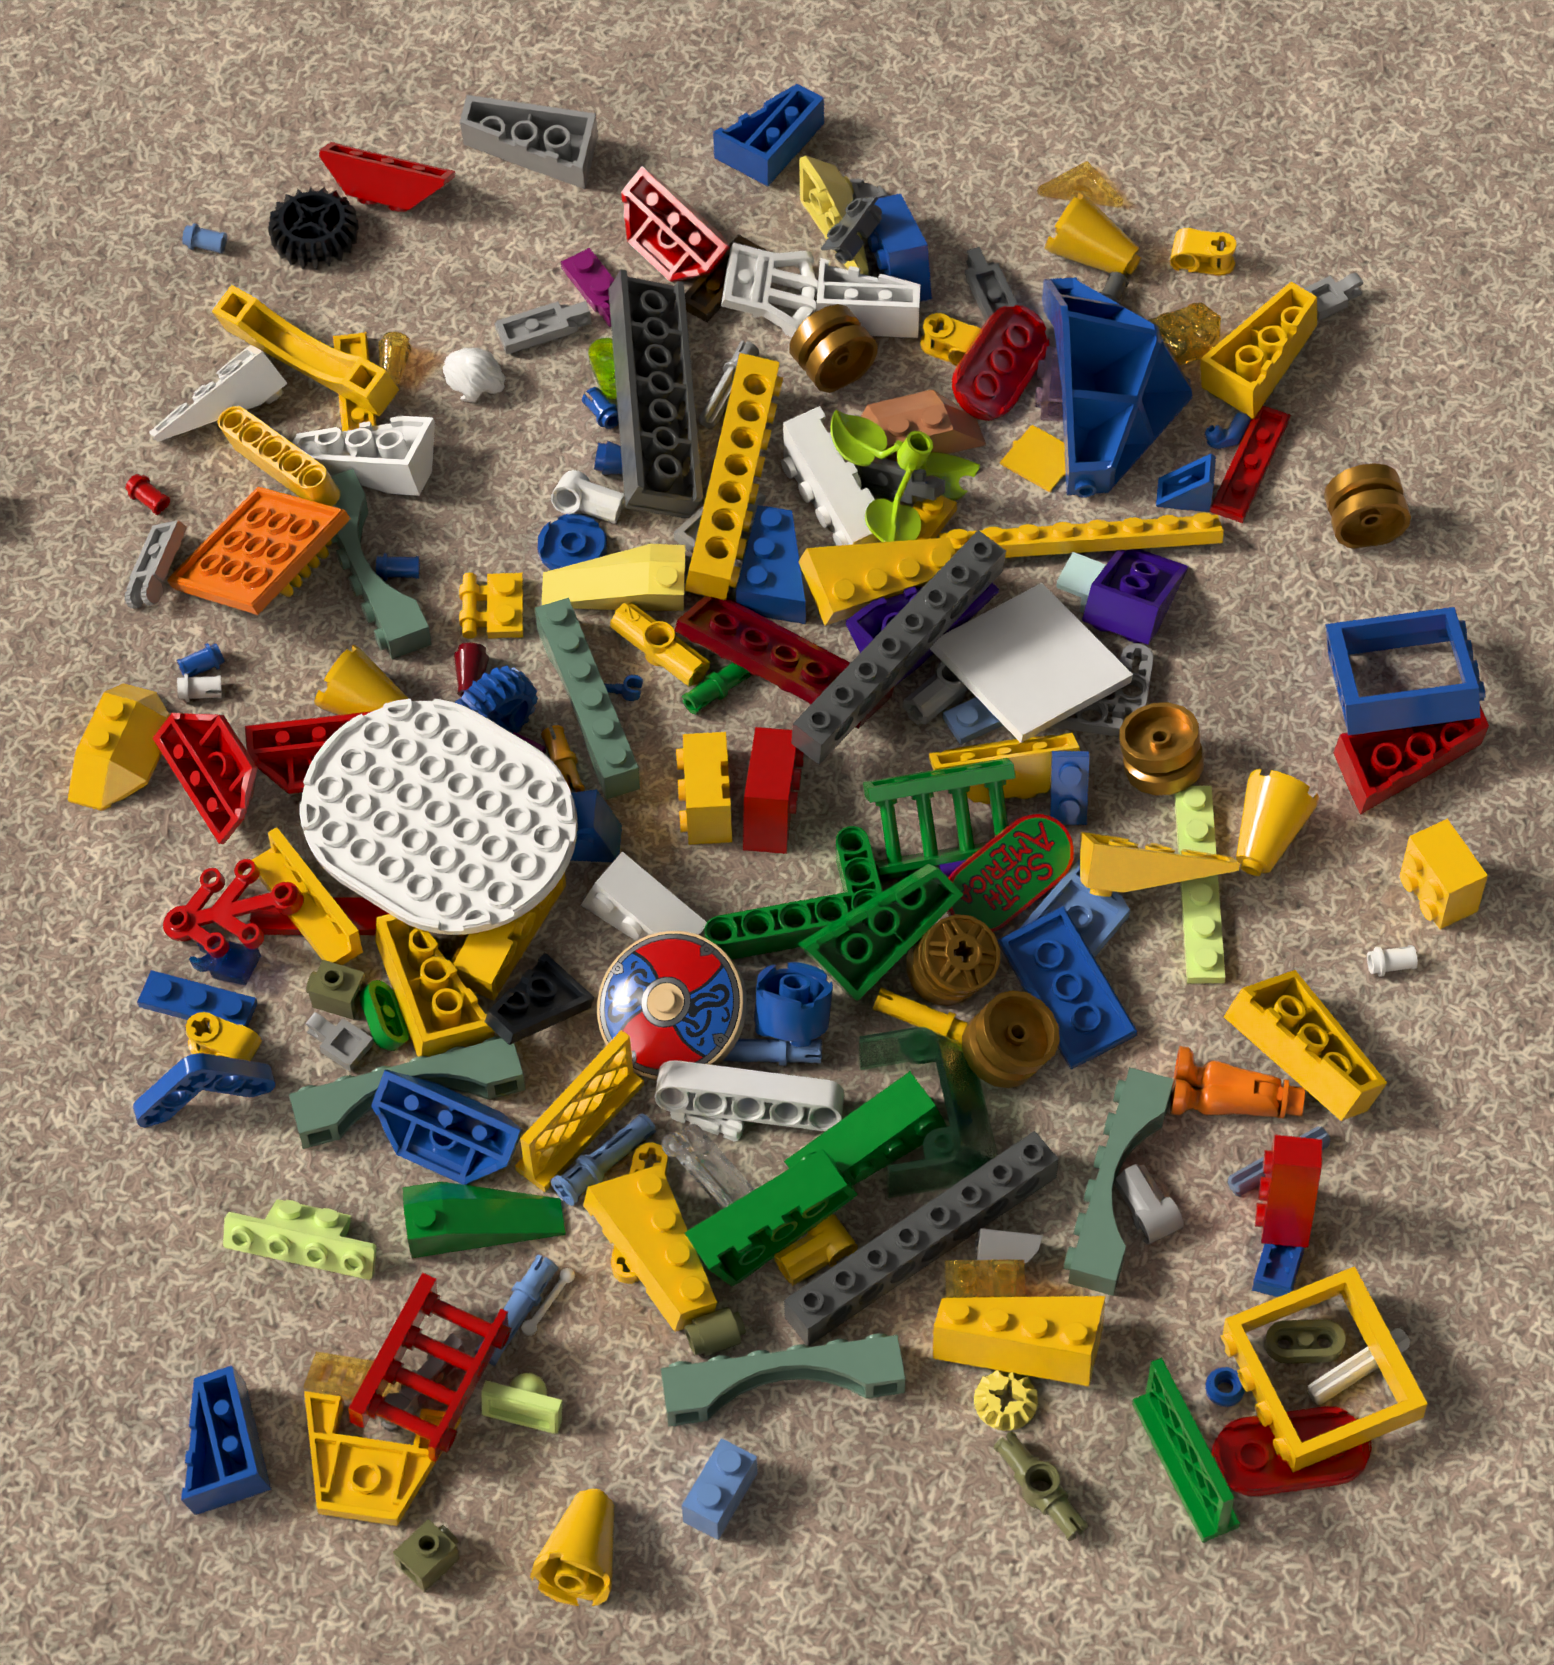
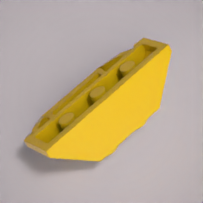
M122 683L103 693L75 751L68 802L103 811L110 808L111 804L127 798L148 785L162 755L153 737L170 716L157 692Z
M1064 733L1059 736H1034L1022 743L1017 739L958 747L944 750L941 753H929V760L933 770L1008 758L1014 764L1016 778L1006 780V785L1003 786L1004 798L1017 797L1028 799L1036 796L1038 793H1045L1051 788L1052 751H1080V747L1073 733ZM984 784L970 786L967 798L974 803L990 804L989 790L984 787Z

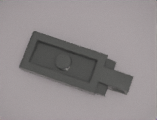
M980 247L967 250L968 260H966V264L969 269L965 270L966 281L985 321L1000 307L1018 305L999 264L994 262L987 263Z
M875 457L869 466L855 465L861 480V490L868 487L870 493L891 499L895 498L906 472L898 465L897 461ZM923 469L914 470L901 501L913 504L915 501L923 502L926 499L935 501L937 497L945 493V480L935 476H926V471Z

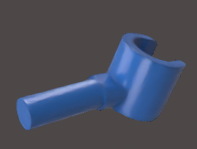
M629 675L624 679L623 684L604 683L608 693L621 694L627 701H636L640 698L641 691L632 690L629 687L642 688L643 679L638 675Z

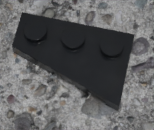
M544 952L532 970L528 969L522 975L521 981L514 988H510L488 1010L485 1023L505 1042L511 1045L590 1009L594 996Z

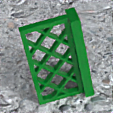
M1159 1358L1152 1361L1146 1393L1134 1398L1132 1405L1202 1543L1239 1528L1240 1522L1232 1508L1234 1496L1164 1360Z

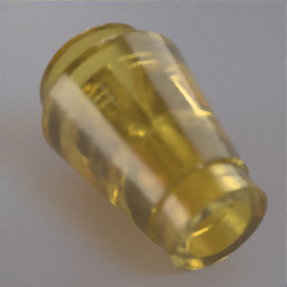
M387 332L378 343L380 367L388 372L394 383L400 384L412 346L409 343V337L405 334Z

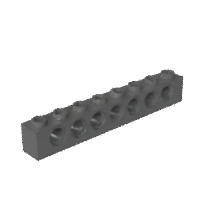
M978 530L793 723L791 744L820 765L1003 572L1006 550Z
M1033 1131L784 1299L785 1319L806 1345H812L1056 1179L1059 1158L1041 1137Z

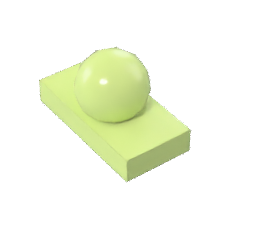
M522 1373L515 1376L509 1386L485 1381L481 1391L483 1416L558 1434L562 1422V1400L547 1396L546 1385L540 1376L534 1373Z

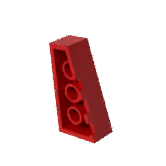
M1480 706V718L1355 735H1348L1347 732L1339 735L1333 753L1361 815L1481 745L1489 724Z

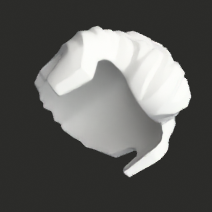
M477 347L463 348L452 352L446 357L445 365L443 366L446 383L453 390L463 393L464 396H461V401L475 402L482 392L496 394L504 389L505 375L502 373L498 362L491 352Z

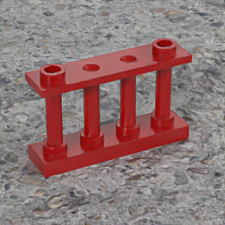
M422 1272L348 1408L350 1423L364 1429L370 1417L373 1419L381 1417L430 1440L428 1456L430 1460L436 1462L442 1451L448 1453L457 1436V1430L454 1427L496 1348L502 1350L509 1339L512 1328L508 1327V1311L500 1309L493 1324L440 1300V1295L437 1294V1279ZM434 1314L484 1337L485 1339L475 1358L422 1334V1329L419 1326L425 1315L431 1317ZM414 1348L419 1349L466 1371L467 1373L457 1392L404 1368V1363L401 1360L406 1350L413 1351ZM398 1382L449 1406L438 1426L385 1402V1397L382 1395L389 1383L394 1385Z

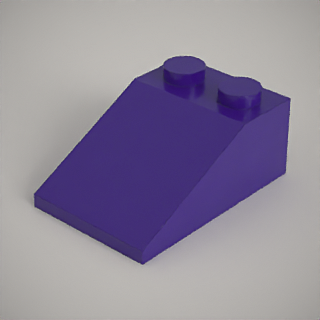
M1141 549L1117 550L1091 584L1082 621L1092 624L1097 630L1111 631L1125 636L1131 642L1149 645L1169 610L1188 570V566Z

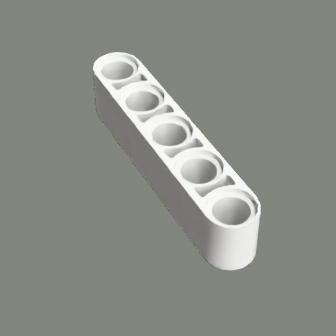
M670 1060L664 1062L658 1070L655 1102L660 1108L670 1112L827 1131L842 1120L844 1090L841 1085L831 1080Z

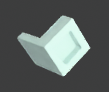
M1072 552L1057 580L1056 587L1081 597L1080 612L1084 613L1091 584L1103 570L1105 564Z

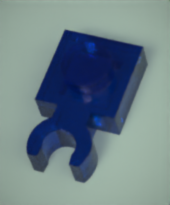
M228 941V952L223 957L214 958L202 945L197 943L200 951L207 954L200 958L191 956L189 961L197 971H210L213 979L246 986L261 958L258 948L248 949L244 944Z

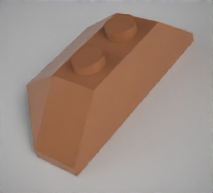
M933 389L868 404L861 417L878 424L884 430L888 442L885 450L894 446L897 440L904 442L912 431H921L931 438L933 442L931 452L951 454L986 445L977 419ZM897 452L886 457V459L897 461Z

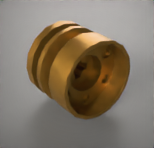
M955 914L941 919L910 948L906 958V972L911 986L923 999L935 1005L951 1006L967 1000L994 978L1000 965V947L995 934L984 922L972 916Z

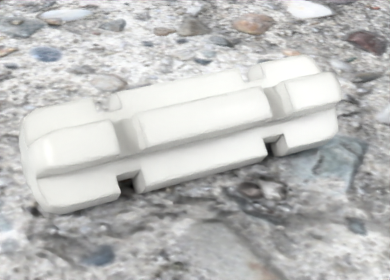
M670 1112L673 1120L681 1123L689 1121L690 1126L715 1135L723 1133L724 1138L732 1141H738L744 1131V1122L740 1120Z

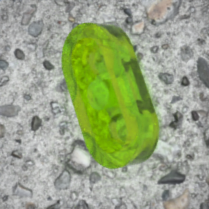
M601 338L594 341L589 347L590 366L603 395L610 399H617L616 385H611L616 382L612 338ZM603 357H610V358H611V359H607V360H605V361L601 360V358H603Z

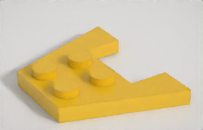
M304 1391L318 1514L398 1526L436 1463L430 1460L428 1456L430 1440L416 1434L414 1444L410 1445L337 1434L344 1407L343 1397ZM423 1408L419 1418L438 1426L445 1411ZM461 1416L454 1427L455 1430L461 1422Z

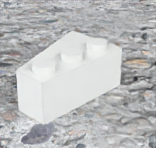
M820 258L816 311L826 306L844 305L851 310L861 323V326L871 336L918 338L920 284L880 274L878 278L860 274V268L850 266L848 270L830 266V260Z
M621 852L594 883L581 904L582 907L635 941L648 935L665 931H684L700 935L707 923L624 852Z

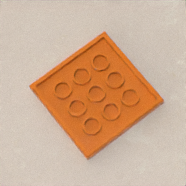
M257 487L173 572L167 581L177 591L259 615L351 518L344 509Z

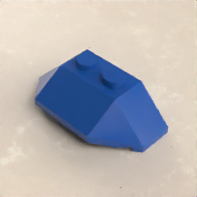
M384 1070L371 1104L396 1155L463 1185L509 1166L523 1131L511 1119L496 1109L435 1082L391 1070Z

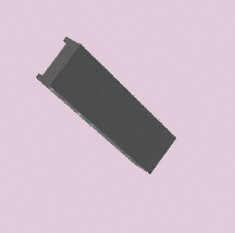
M620 269L608 291L625 508L678 518H690L703 500L684 282L677 281L672 286L627 277V270Z

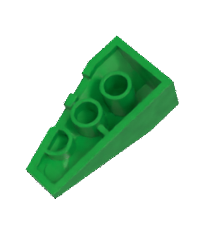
M442 1181L402 1187L403 1208L411 1258L566 1235L561 1198Z

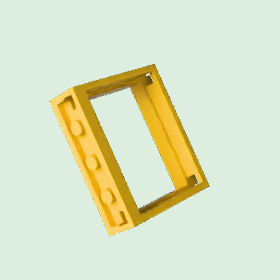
M1355 1266L1225 1318L1223 1334L1220 1336L1225 1345V1353L1228 1357H1235L1240 1367L1237 1371L1239 1380L1246 1392L1252 1391L1257 1401V1404H1255L1257 1416L1264 1427L1270 1426L1275 1436V1439H1273L1277 1455H1281L1283 1461L1287 1460L1292 1472L1424 1418L1428 1403ZM1341 1294L1397 1404L1301 1442L1246 1332Z

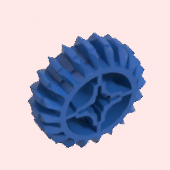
M506 665L501 669L498 667L494 668L490 674L483 673L481 679L477 682L473 681L472 686L468 690H463V696L456 700L455 703L479 713L513 734L514 732H520L522 726L529 722V715L534 713L536 709L534 705L537 703L538 697L536 696L537 689L529 678L515 667L510 668Z

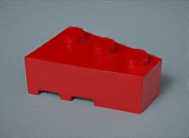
M755 727L744 793V851L787 854L791 814L797 813L798 792H794V790L800 791L802 769L797 767L804 766L805 757L801 750L791 744L792 730Z

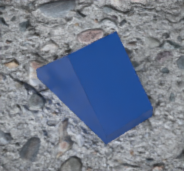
M1212 453L1159 477L1156 506L1160 508L1210 512L1216 456Z

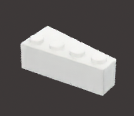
M818 406L783 422L784 459L781 460L782 468L788 478L794 477L798 482L799 492L806 503L812 502L815 506L816 516L822 527L826 528L829 526L833 532L835 545L880 543L881 541L872 534L865 522V511L868 505L875 499L868 487L863 490L860 489L862 486L855 465L849 461L845 463L844 458L836 450L831 432L828 433L823 425V420L826 416L821 407Z

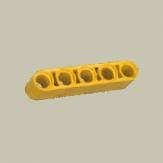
M230 407L219 416L218 426L232 447L242 456L300 498L329 506L337 503L340 498V490L326 468L317 460L243 407Z

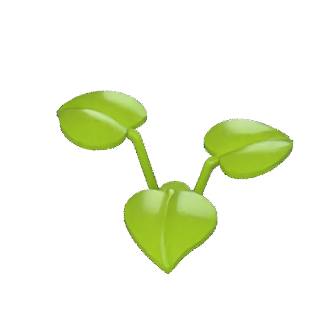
M837 409L832 415L831 437L836 450L844 459L855 465L869 466L875 457L884 459L897 452L898 465L906 471L893 502L887 499H876L868 505L865 511L867 527L881 542L916 540L920 534L921 519L917 510L907 505H900L901 498L914 470L923 469L926 471V476H935L945 480V493L942 495L955 501L967 493V490H963L959 485L960 478L964 476L974 478L980 468V464L961 457L931 452L933 442L927 434L921 431L910 432L904 442L897 440L894 446L885 450L888 443L884 430L878 424L860 416L842 413Z

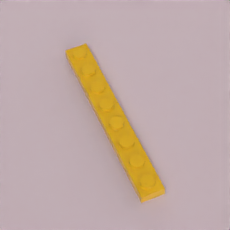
M1197 513L1188 517L1163 515L1158 519L1143 520L1137 517H1130L1123 521L1113 522L1092 520L1089 523L1083 524L1058 522L1053 526L1038 527L1032 524H1025L1018 528L1002 529L1000 527H987L984 530H979L1006 550L1005 558L1223 543V528L1218 514L1212 515L1209 513ZM954 529L948 533H939V538L949 537L957 553L977 531Z

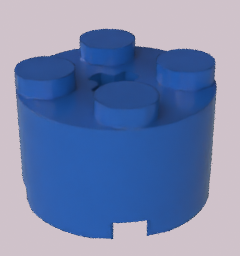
M788 962V969L776 970V964L764 968L757 977L754 1009L755 1032L760 1036H771L776 1039L789 1041L795 1047L811 1045L812 1039L823 1035L829 1027L833 984L832 981L830 983L827 981V974L815 966L798 962Z

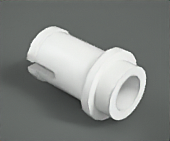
M184 674V678H177L178 699H185L186 703L190 702L189 699H222L221 675L189 677L188 674Z
M1413 945L1382 950L1381 947H1375L1374 951H1370L1367 954L1370 973H1378L1380 977L1384 976L1385 972L1416 969L1418 965L1417 953Z

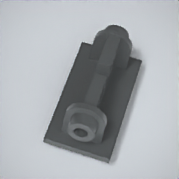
M876 196L856 198L850 202L845 209L846 214L838 224L827 233L828 239L820 249L822 251L835 250V258L840 263L845 264L847 261H852L864 244L857 233L859 232L864 238H868L882 220L881 214L883 211L880 207L874 205L878 198Z

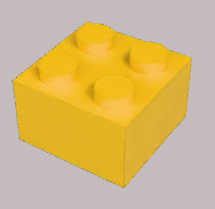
M1448 818L1409 836L1400 879L1404 888L1408 892L1413 891L1420 900V909L1424 917L1429 921L1434 920L1438 928L1442 929L1478 912L1488 875Z

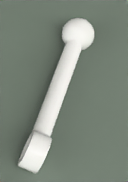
M571 1268L561 1270L560 1280L533 1318L523 1322L522 1332L525 1335L532 1336L537 1332V1324L566 1283H571L574 1280L575 1273Z

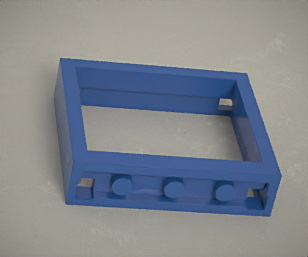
M1455 607L1326 624L1327 651L1348 735L1480 718V701H1484V698H1486L1484 682L1480 681L1477 660H1473V648L1471 640H1467L1465 620H1458ZM1450 641L1462 684L1359 697L1348 655Z

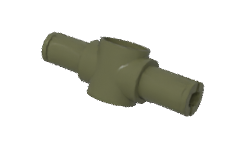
M1013 1431L1006 1434L1007 1440L1003 1437L995 1443L994 1449L1015 1472L1013 1477L1022 1488L1025 1502L1029 1506L1039 1509L1043 1515H1049L1068 1541L1074 1540L1077 1536L1075 1533L1077 1532L1080 1536L1086 1531L1089 1524L1084 1521L1067 1499L1069 1495L1060 1485L1059 1472L1052 1464L1042 1462L1039 1457H1033L1016 1437L1017 1435ZM1036 1481H1044L1051 1488L1046 1491H1038L1031 1484Z

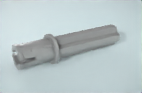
M741 341L730 362L724 364V374L698 418L700 425L713 429L727 408L739 353L756 357L759 355L757 346L749 341L746 343Z

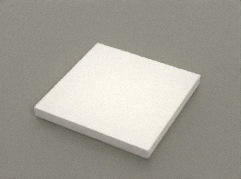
M1043 583L947 632L930 648L1020 743L1128 685L1133 677V674Z

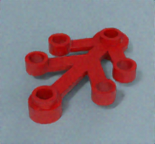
M243 859L234 868L235 879L211 908L202 910L213 893L219 892L225 885V878L218 869L208 868L204 870L200 876L201 887L186 905L177 906L167 913L163 921V929L170 939L184 942L193 939L202 945L212 957L220 958L229 950L228 940L221 933L213 932L210 934L201 926L216 923L238 937L246 948L256 949L263 943L264 933L256 924H245L235 917L274 907L283 915H292L301 909L304 903V896L295 884L280 882L273 887L270 893L237 901L249 884L254 883L260 875L259 868L251 859ZM251 868L247 875H243L246 869ZM213 877H217L215 882L208 884ZM183 920L181 924L176 925L179 921ZM256 932L255 936L252 939L247 940L248 936L251 933ZM221 941L217 948L212 949L216 942Z

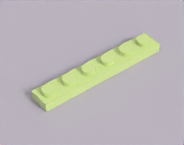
M1190 786L1186 790L1175 793L1178 854H1181L1182 849L1216 854L1212 786ZM1218 875L1180 882L1187 984L1225 983Z

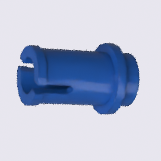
M598 387L588 389L586 392L593 400H590L584 394L582 403L596 416L597 424L606 429L616 427L619 424L617 404H611Z
M384 553L383 556L376 557V574L383 578V581H387L388 577L419 579V556L388 557V553Z
M206 643L204 644V649L176 660L183 676L188 674L189 677H193L213 667L216 670L220 669L219 665L225 663V660L216 643L212 645Z

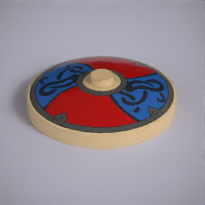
M684 931L658 932L641 938L627 947L614 960L606 972L597 1000V1019L606 1046L621 1030L628 1034L631 1041L633 1072L657 1081L660 1066L670 1060L709 1065L720 1064L737 1043L743 1030L747 1013L745 985L732 959L710 940Z

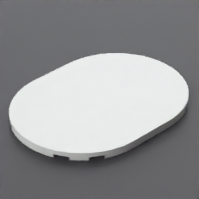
M411 698L385 703L383 708L372 711L364 716L362 714L356 716L339 728L323 744L311 762L303 781L305 786L300 804L301 826L307 843L320 865L337 881L410 926L428 932L447 935L479 933L495 929L521 917L538 905L554 889L570 863L576 844L578 823L575 802L567 782L553 761L531 744L463 705L441 699L412 701Z

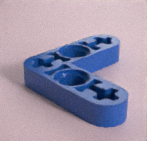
M205 1053L191 1054L181 1059L134 1102L133 1110L137 1124L145 1128L167 1122L202 1090L243 1097H255L273 1091L276 1083L272 1069L268 1064Z

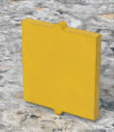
M1031 425L1018 441L1014 440L1012 442L1013 447L1000 461V465L1048 492H1051L1059 481L1066 476L1064 442L1034 425Z

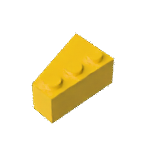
M726 732L682 734L683 748L676 749L677 770H684L685 779H678L679 801H686V810L679 811L680 833L688 832V845L731 843L732 822Z

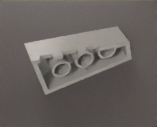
M472 95L466 96L460 119L464 145L585 189L598 140L596 113Z

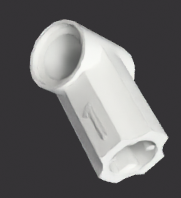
M571 470L563 475L553 490L551 502L556 510L561 513L573 514L579 511L616 524L623 509L625 497L623 493L591 483L584 473Z

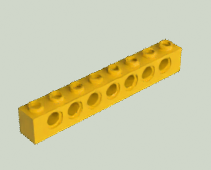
M739 353L684 591L726 600L729 587L736 588L741 567L734 566L735 559H743L747 539L740 538L742 531L749 532L753 512L747 510L748 503L755 505L759 484L753 483L754 476L761 478L765 457L759 456L760 449L767 451L772 430L765 429L766 422L773 424L777 409V403L771 402L772 396L779 397L783 377L777 376L780 364L778 361Z

